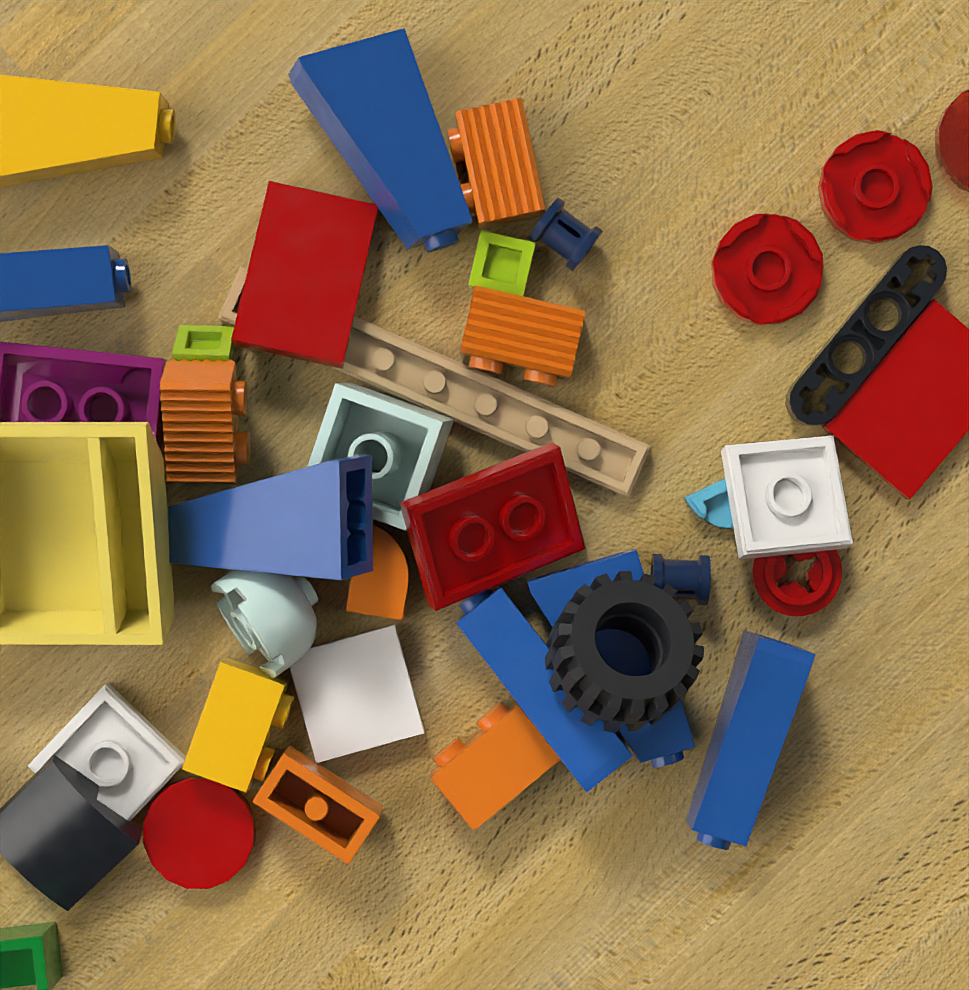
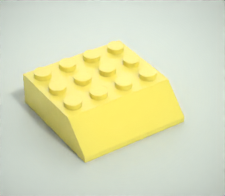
M0 422V645H163L175 619L172 564L169 563V527L164 458L149 422Z

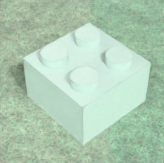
M351 382L335 383L307 467L361 454L372 455L373 519L406 531L407 528L399 503L430 491L454 419Z

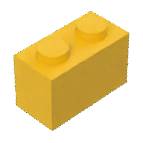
M228 657L221 661L182 770L243 792L249 790L254 779L264 782L275 754V749L266 747L273 726L284 728L294 701L293 696L285 694L290 680L278 675L271 678L261 669Z

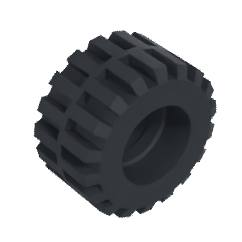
M619 571L613 581H611L607 573L595 577L590 587L584 584L575 592L572 599L567 602L549 634L546 646L550 647V650L545 656L546 670H555V673L549 680L550 686L554 693L563 690L567 696L561 704L569 713L575 707L583 711L584 715L580 721L591 727L597 719L604 721L603 731L614 733L623 724H626L628 733L641 730L647 722L652 726L662 720L676 706L698 677L700 670L696 667L704 658V646L695 644L703 635L700 622L690 623L688 618L694 610L686 600L679 605L673 599L677 590L668 583L663 590L654 586L656 579L654 576L644 573L640 580L636 581L633 580L631 571ZM605 629H618L635 636L644 645L649 654L651 674L628 676L612 669L604 662L597 650L595 633Z

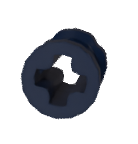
M558 197L538 221L528 239L535 243L542 241L566 259V267L573 272L603 231L597 226L590 229L564 209L565 202Z
M652 554L650 575L656 577L654 586L663 590L668 583L677 590L673 599H694L698 605H708L711 582L709 555H700L698 560L664 559L662 554Z

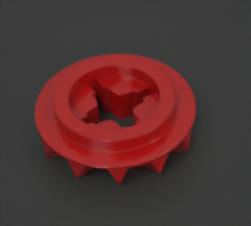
M837 550L787 554V556L792 557L797 562L804 561L805 559L810 560L813 557L816 558L804 572L805 578L808 580L806 584L810 588L809 592L796 581L782 582L777 586L776 583L782 579V575L788 570L784 563L786 559L783 555L754 558L751 576L758 596L770 608L781 614L795 617L814 614L826 607L839 590L842 580V564Z

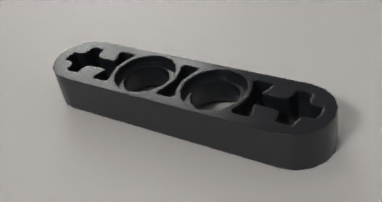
M924 245L909 248L894 260L792 383L786 393V409L795 422L804 426L820 425L828 422L841 409L942 287L947 276V265L944 257L938 250ZM924 259L930 264L926 274L931 278V281L928 283L922 280L913 285L905 296L915 299V303L911 307L903 294L888 288L887 284L891 280L896 288L902 286L912 273L911 268L906 265L908 261L917 263ZM885 299L892 302L897 308L898 321L891 330H879L870 322L868 316L869 308L874 301ZM842 342H851L857 345L862 352V365L853 374L843 373L834 365L833 352L836 346ZM821 366L830 379L843 384L845 387L839 393L835 385L830 386L820 399L822 405L825 406L824 411L821 413L814 410L805 414L800 409L805 401L799 393L802 389L808 392L813 391L824 381L825 377L815 373L818 367Z

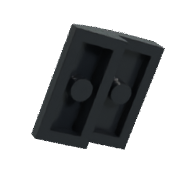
M54 755L0 808V853L35 888L60 907L69 911L139 845L141 829L97 800L99 785Z

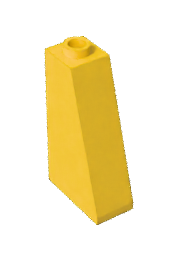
M0 75V187L162 159L164 143L172 144L174 140L176 126L175 110L168 109L169 103L161 92Z

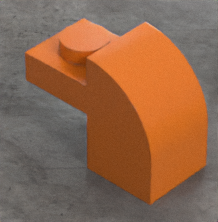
M373 523V571L351 577L346 611L403 620L410 585L409 561L404 548L397 538L382 526Z

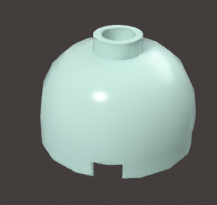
M233 570L211 585L212 592L224 593L225 597L217 601L216 604L230 630L247 654L250 655L259 650L268 660L259 667L265 674L271 678L276 677L294 665L308 652L316 637L317 620L312 605L318 602V597L304 576L292 578L290 575Z

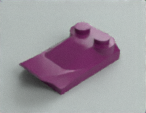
M0 342V422H149L161 451L164 432L160 381L167 360L163 358Z

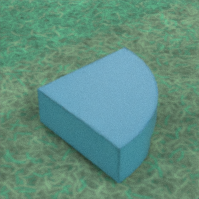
M725 478L684 497L690 509L705 522L720 528L734 529Z

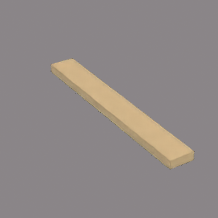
M241 266L218 316L220 320L235 325L247 269ZM354 317L343 369L328 366L426 410L454 419V422L522 452L526 453L549 443H554L561 447L566 471L625 497H629L651 447L646 443L481 371L469 368L465 364L357 317Z

